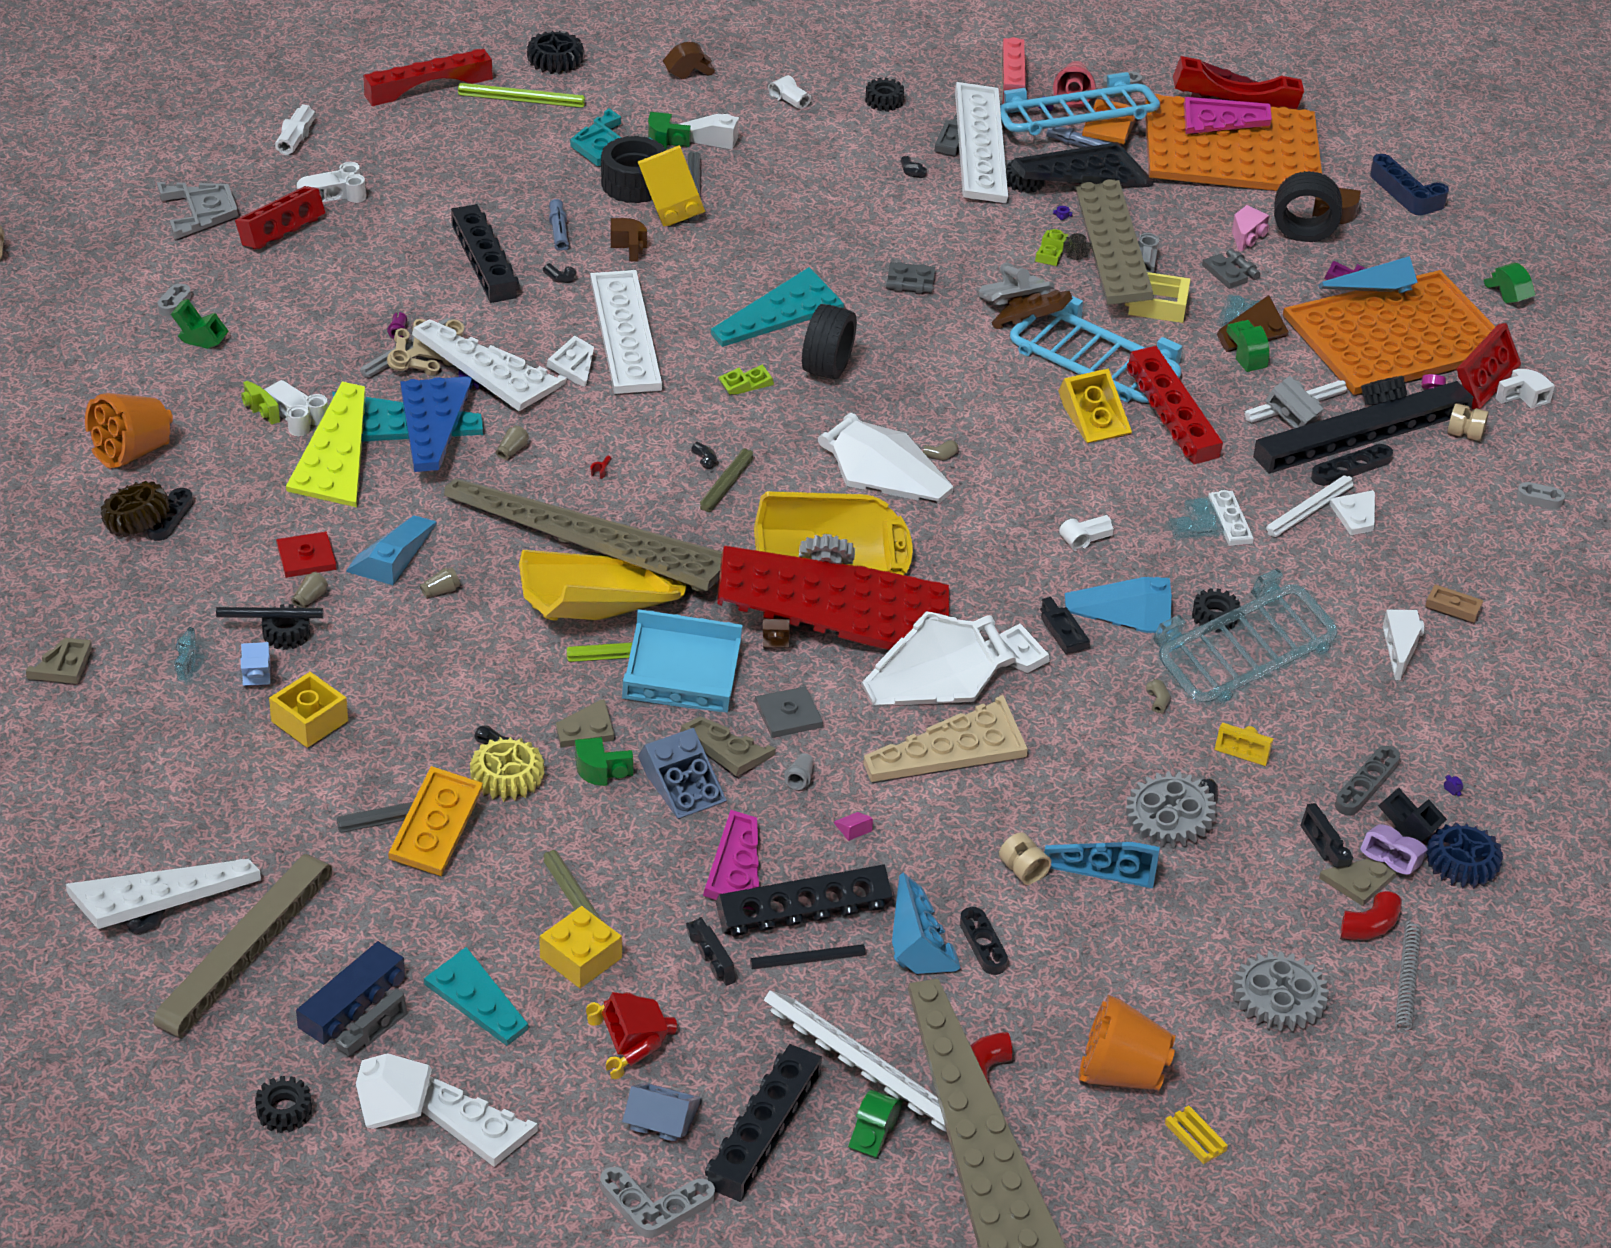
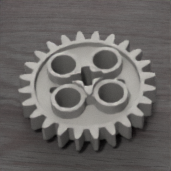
M1167 771L1166 777L1156 773V779L1154 780L1147 776L1146 784L1137 782V789H1131V797H1127L1126 816H1128V824L1133 825V832H1140L1141 839L1149 836L1150 844L1159 840L1161 847L1166 842H1170L1172 848H1175L1176 842L1180 841L1183 846H1186V839L1197 842V834L1204 837L1205 829H1212V822L1215 821L1216 813L1214 794L1209 793V786L1201 787L1202 780L1199 779L1192 782V775H1188L1184 779L1181 772H1178L1176 777H1172L1170 771Z
M1268 951L1267 958L1258 953L1256 960L1247 958L1246 965L1241 964L1239 972H1236L1233 992H1235L1234 1000L1240 1001V1010L1247 1009V1018L1255 1015L1257 1017L1256 1024L1264 1020L1267 1022L1268 1029L1273 1024H1277L1279 1031H1282L1284 1025H1287L1291 1031H1294L1295 1024L1304 1029L1306 1022L1314 1024L1316 1017L1321 1018L1323 1010L1326 1009L1329 990L1326 989L1327 981L1321 980L1323 973L1314 972V964L1305 966V958L1299 961L1294 960L1295 955L1293 953L1288 958L1284 957L1282 951L1279 952L1278 957H1274Z

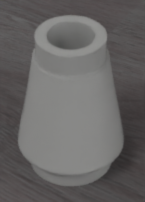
M806 753L800 754L784 773L785 782L791 789L801 790L810 784L814 763L811 755Z

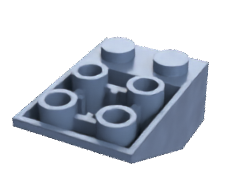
M694 728L645 744L639 753L638 758L646 776L677 819L727 801Z

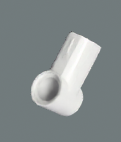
M789 75L769 84L768 90L770 95L778 98V101L784 99L800 110L806 108L811 102V95L797 87L795 80Z
M1105 515L1080 523L1077 519H1069L1061 525L1059 533L1074 551H1077L1076 549L1088 547L1091 541L1112 536L1114 528L1111 519Z

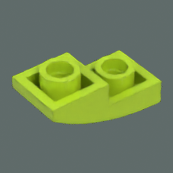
M1058 229L1047 230L1042 237L1035 262L1057 266L1067 244L1069 234H1064Z
M763 364L745 373L739 367L718 377L728 394H741L774 385L772 376Z
M250 381L243 382L244 392L241 393V398L244 406H249L253 413L260 412L262 418H267L271 425L279 423V405L276 400L260 386Z

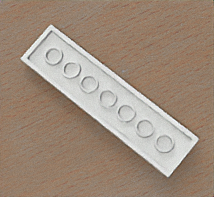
M956 82L955 99L963 197L1006 203L1008 189L999 90L995 87Z
M637 271L590 273V281L614 394L661 391L662 381Z
M771 990L768 992L764 1001L772 1006L770 1011L784 1020L787 1018L794 1022L793 1027L796 1030L817 1038L815 1042L828 1051L832 1049L839 1053L838 1058L851 1067L855 1065L862 1069L861 1074L874 1083L878 1081L885 1085L884 1090L897 1099L901 1097L908 1101L909 1104L907 1106L920 1115L926 1114L933 1118L931 1123L947 1132L937 1096L796 999Z

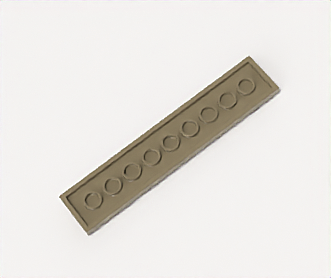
M1105 180L1100 184L1086 182L1081 185H1075L1078 203L1107 305L1153 300L1152 286L1120 181Z

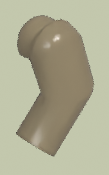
M948 440L938 447L925 445L923 453L928 458L945 461L958 452V444L953 440Z
M1154 679L1147 683L1146 690H1150L1149 695L1156 696L1152 705V711L1163 714L1171 696L1164 682Z

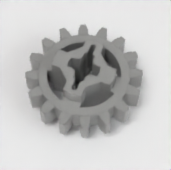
M823 534V537L815 535L814 539L807 537L806 541H801L799 557L848 565L853 564L855 548L853 543H847V539L839 540L838 536L832 537V535Z

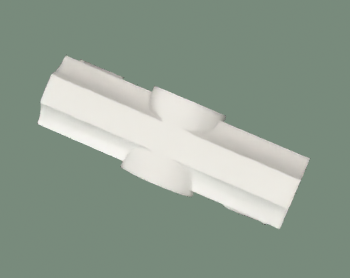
M302 104L300 108L296 109L291 119L284 120L282 133L275 142V148L281 154L289 155L293 153L300 141L305 142V136L308 137L309 127L315 119V111L309 105Z

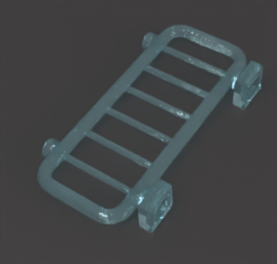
M1276 568L1257 578L1251 591L1256 598L1255 600L1184 634L1181 632L1186 621L1179 614L1160 623L1153 640L1159 647L1161 646L1159 659L1192 699L1204 703L1217 699L1220 704H1223L1233 697L1232 691L1313 651H1316L1318 655L1327 652L1331 648L1329 643L1336 638L1338 633L1336 624L1303 587L1296 584L1280 587L1279 584L1283 574ZM1290 594L1298 596L1326 627L1327 633L1317 638L1283 597ZM1278 600L1312 640L1297 647L1266 611L1264 606ZM1259 609L1293 650L1278 657L1244 616ZM1240 619L1272 656L1273 660L1258 666L1225 625ZM1220 628L1254 669L1239 676L1205 635ZM1201 638L1234 679L1219 686L1185 645ZM1180 647L1214 689L1208 692L1199 691L1171 659L1170 652Z

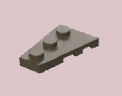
M701 716L681 725L680 732L694 728L705 753L736 776L767 761L776 752V748L770 745L763 748L754 744L753 738L746 735L740 738L730 734L729 728Z

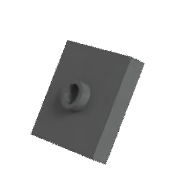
M806 686L755 696V704L771 738L823 728V720Z

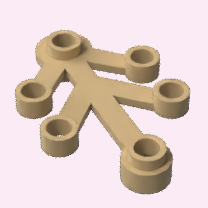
M416 319L413 323L412 331L415 326L425 322V320ZM455 319L447 321L445 326L456 330V335L462 337L464 325ZM403 328L396 330L394 336L396 349L392 350L387 357V364L392 369L404 371L411 367L424 370L430 376L438 374L440 364L437 361L414 359L417 356L442 360L445 365H453L415 337L413 348L406 351L405 344L408 342L410 334Z

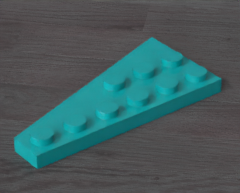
M808 267L711 328V335L722 347L811 320L813 313L820 304L844 308V303Z

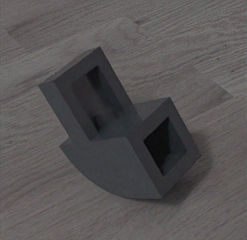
M1397 788L1378 805L1396 826L1394 829L1403 837H1411L1420 842L1430 836L1447 820L1429 799L1417 808L1400 788Z

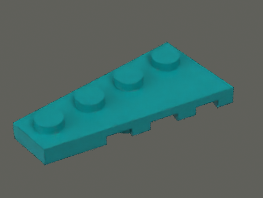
M467 947L424 978V985L504 1045L508 1046L528 1030V1023Z

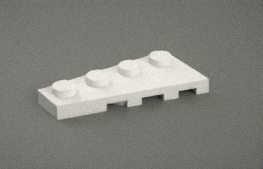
M430 1076L422 1112L493 1167L538 1132L537 1123L531 1120L526 1122L515 1118V1113L503 1109L501 1112L488 1106L487 1101L478 1097L476 1099L463 1095V1090Z

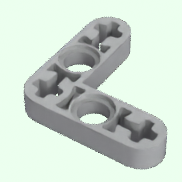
M609 1167L600 1175V1189L637 1233L646 1238H654L708 1208L715 1200V1187L712 1182L706 1179H695L653 1203L622 1168ZM609 1179L613 1181L619 1180V1187L614 1182L609 1183ZM695 1191L700 1193L706 1192V1196L703 1197L701 1194L695 1196ZM627 1199H637L640 1204L637 1207L630 1208L624 1205V1201ZM677 1204L682 1206L684 1210L680 1213H671L667 1208L670 1205ZM645 1220H648L649 1222H654V1221H655V1225L652 1226L650 1223L644 1225V1221H645Z

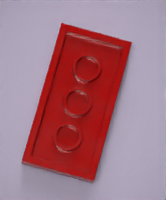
M1507 323L1498 324L1457 367L1458 378L1462 386L1473 396L1471 409H1481L1497 391L1499 381L1508 379L1512 375L1513 370L1521 365Z

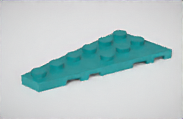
M372 397L365 398L362 442L409 439L403 402ZM462 411L456 429L451 434L452 437L483 435L481 414Z

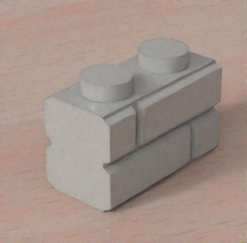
M1291 376L1275 386L1265 400L1293 428L1314 423L1324 410L1319 400L1311 397L1304 390L1303 385L1299 381H1295Z

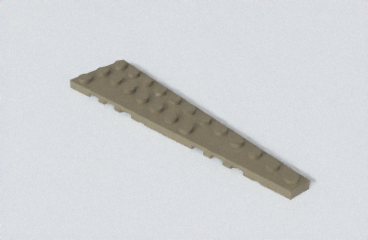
M456 478L445 486L444 496L453 498L454 501L464 502L557 536L561 542H574L586 549L596 550L691 585L693 590L708 591L719 580L721 551Z
M939 979L909 983L908 992L978 1248H1066Z

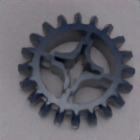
M1455 822L1452 827L1445 824L1442 829H1437L1429 839L1426 853L1428 866L1432 867L1433 874H1440L1441 881L1449 878L1451 886L1455 882H1459L1462 889L1466 883H1469L1474 889L1477 884L1484 887L1488 881L1492 882L1500 872L1503 860L1501 844L1496 843V836H1489L1488 830H1479L1478 825L1469 827L1467 822L1464 826H1460Z

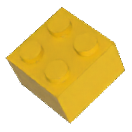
M308 672L269 697L271 722L307 748L348 722L347 697L312 672Z
M583 906L577 908L539 936L540 958L580 989L622 959V936Z

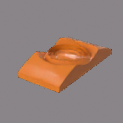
M1096 99L1093 108L1095 112L1111 110L1104 99ZM1111 101L1116 109L1132 107L1130 104ZM1134 115L1086 122L1082 136L1124 144L1137 119Z

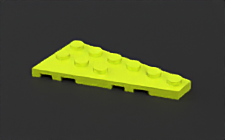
M341 382L286 485L287 492L357 507L363 415L366 398L365 386Z

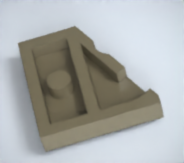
M1369 858L1353 862L1349 867H1333L1322 870L1319 879L1361 906H1364L1396 877L1397 872L1383 862Z

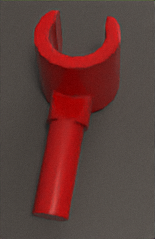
M607 455L602 462L592 463L590 466L591 476L599 471L600 479L606 476L605 468L611 461V456Z

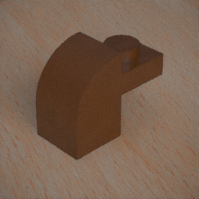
M683 42L676 45L663 59L668 72L680 79H686L694 68L708 76L715 72L711 64V58L704 54L700 45L695 42Z
M1339 188L1342 196V216L1339 224H1347L1357 217L1361 190ZM1315 197L1312 216L1318 217L1328 211L1330 207L1321 198Z
M611 218V248H629V262H638V254H643V248H647L646 226L635 219Z
M774 615L773 619L763 617V648H789V618Z

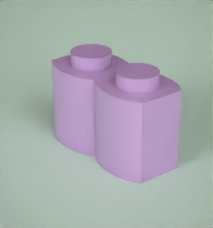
M1381 824L1367 832L1360 848L1367 857L1375 861L1386 862L1390 868L1402 874H1411L1418 869L1428 850L1420 841L1411 837H1403L1396 829Z

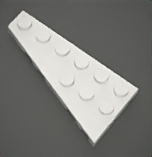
M429 319L413 328L412 335L518 411L566 384L567 377L559 375L558 378L547 374V369L541 366L533 368L526 365L524 359L491 345L489 348L479 345L477 339L473 337L465 339L456 335V330Z
M239 859L229 862L66 884V890L70 898L95 927L101 929L260 881L261 876L260 870L249 859Z

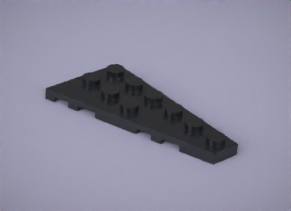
M1118 142L1014 158L1012 167L1023 179L1074 183L1092 182L1094 184L1103 183L1105 180H1119L1121 186L1142 188L1152 187L1154 180L1149 178V175Z

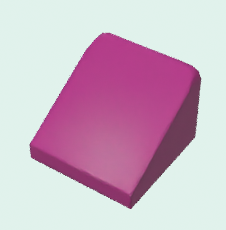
M856 812L834 821V824L846 839L850 841L872 832L873 819L868 815Z

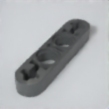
M1392 746L1379 747L1338 793L1335 802L1336 810L1343 815L1350 816L1358 813L1398 767L1400 752ZM1389 757V758L1385 761V764H1383V763H1382L1383 758ZM1368 771H1376L1380 773V776H1372ZM1355 786H1363L1367 788V791H1359L1355 789ZM1351 796L1354 798L1353 803L1345 804L1351 799Z

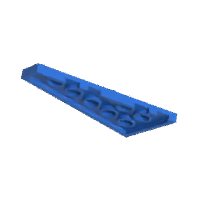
M470 376L400 381L414 472L440 469L446 454V447L452 439L451 434L456 429L463 411V404L467 401L468 391L473 386V378Z

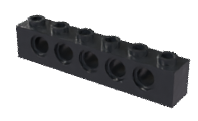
M478 204L451 208L452 228L489 302L494 303L516 299L517 290H520L519 279L513 275L512 265L507 263L504 250H500L499 240L497 237L494 238L492 226L487 224L485 213L481 212Z
M883 864L719 894L715 902L723 934L731 932L732 936L747 934L748 929L759 927V931H767L776 928L778 923L786 922L787 926H795L803 923L805 918L814 917L815 921H822L831 918L832 913L841 912L842 916H849L858 913L859 908L869 907V911L880 910L886 907V904L893 896L886 867ZM853 887L863 888L866 896H857L853 891ZM826 892H834L838 896L839 901H829L826 897ZM798 897H807L811 902V907L802 906L798 901ZM771 902L781 903L784 911H774L771 907ZM743 907H752L756 912V917L746 916L743 912Z
M790 1043L783 1054L779 1053L777 1055L773 1070L770 1074L766 1073L761 1081L759 1092L757 1095L753 1094L750 1097L745 1114L737 1117L732 1134L729 1138L725 1137L720 1145L718 1156L716 1159L712 1158L707 1164L705 1176L708 1177V1181L713 1183L715 1192L736 1201H742L821 1075L822 1056Z

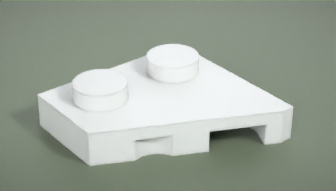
M573 336L547 360V367L567 377L572 382L585 387L594 346Z
M1373 490L1330 499L1329 505L1350 535L1373 531L1375 518V492Z
M1021 624L999 634L1008 651H1011L1016 658L1015 662L1009 666L1029 673L1050 662L1049 654ZM991 640L985 641L993 657L999 656Z

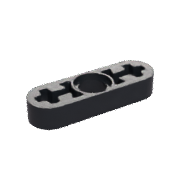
M176 488L168 495L170 511L168 513H175L176 515L161 519L160 524H155L153 529H147V535L151 540L162 541L172 534L193 505L191 490Z
M977 907L965 908L961 912L960 927L981 968L991 975L1003 973L1007 968L1008 956L985 912ZM969 918H972L974 921H978L976 929L974 922L972 920H968ZM979 938H986L990 940L991 943L987 945L979 944L976 940ZM991 952H992V957H993L994 961H993V960H990V953H991Z

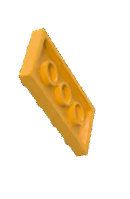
M431 766L390 848L388 859L442 876L483 790V783Z

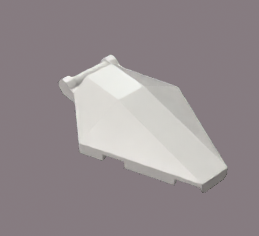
M848 413L841 423L828 433L824 432L818 437L820 446L834 454L846 486L864 490L866 487L880 489L884 494L914 500L924 498L934 500L938 504L953 493V485L904 432L862 422L855 414Z
M926 611L913 625V629L904 638H901L875 665V669L861 682V685L872 705L974 702L995 671L1000 667L1011 665L1015 662L1016 658L1005 646L994 626L995 621L991 615L976 621H965ZM979 631H986L999 656L993 657Z

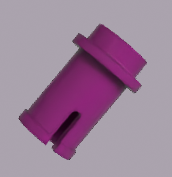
M397 312L393 314L392 322L388 325L387 332L393 339L397 329H406L405 325L408 319L402 312H399L398 318Z

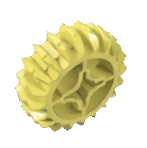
M499 737V740L496 742L489 739L487 745L481 744L480 749L474 751L470 762L471 779L483 783V796L490 793L493 800L499 795L503 802L506 796H511L515 801L518 794L526 798L527 791L534 793L536 786H540L544 775V759L540 755L538 748H533L531 742L524 743L522 738L515 741L512 737L508 740H503Z

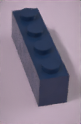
M377 941L296 1009L298 1028L323 1045L332 1038H338L351 1021H357L363 1015L365 1009L372 1003L380 1002L386 991L392 986H398L405 977L404 957Z

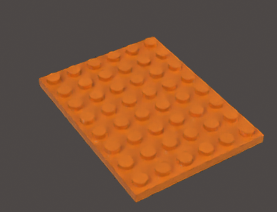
M1154 94L1160 101V107L1154 112L1146 113L1145 116L1149 178L1277 191L1280 184L1295 173L1304 171L1322 173L1315 111L1271 107L1272 120L1270 126L1186 134L1185 98ZM1146 97L1144 100L1145 105L1150 104Z
M1441 270L1417 275L1418 283L1412 286V290L1399 294L1398 290L1392 292L1355 290L1285 307L1283 310L1285 319L1341 381L1346 382V387L1353 395L1362 393V385L1381 379L1403 376L1404 381L1408 382L1422 378L1424 375L1455 370L1495 328L1493 323Z

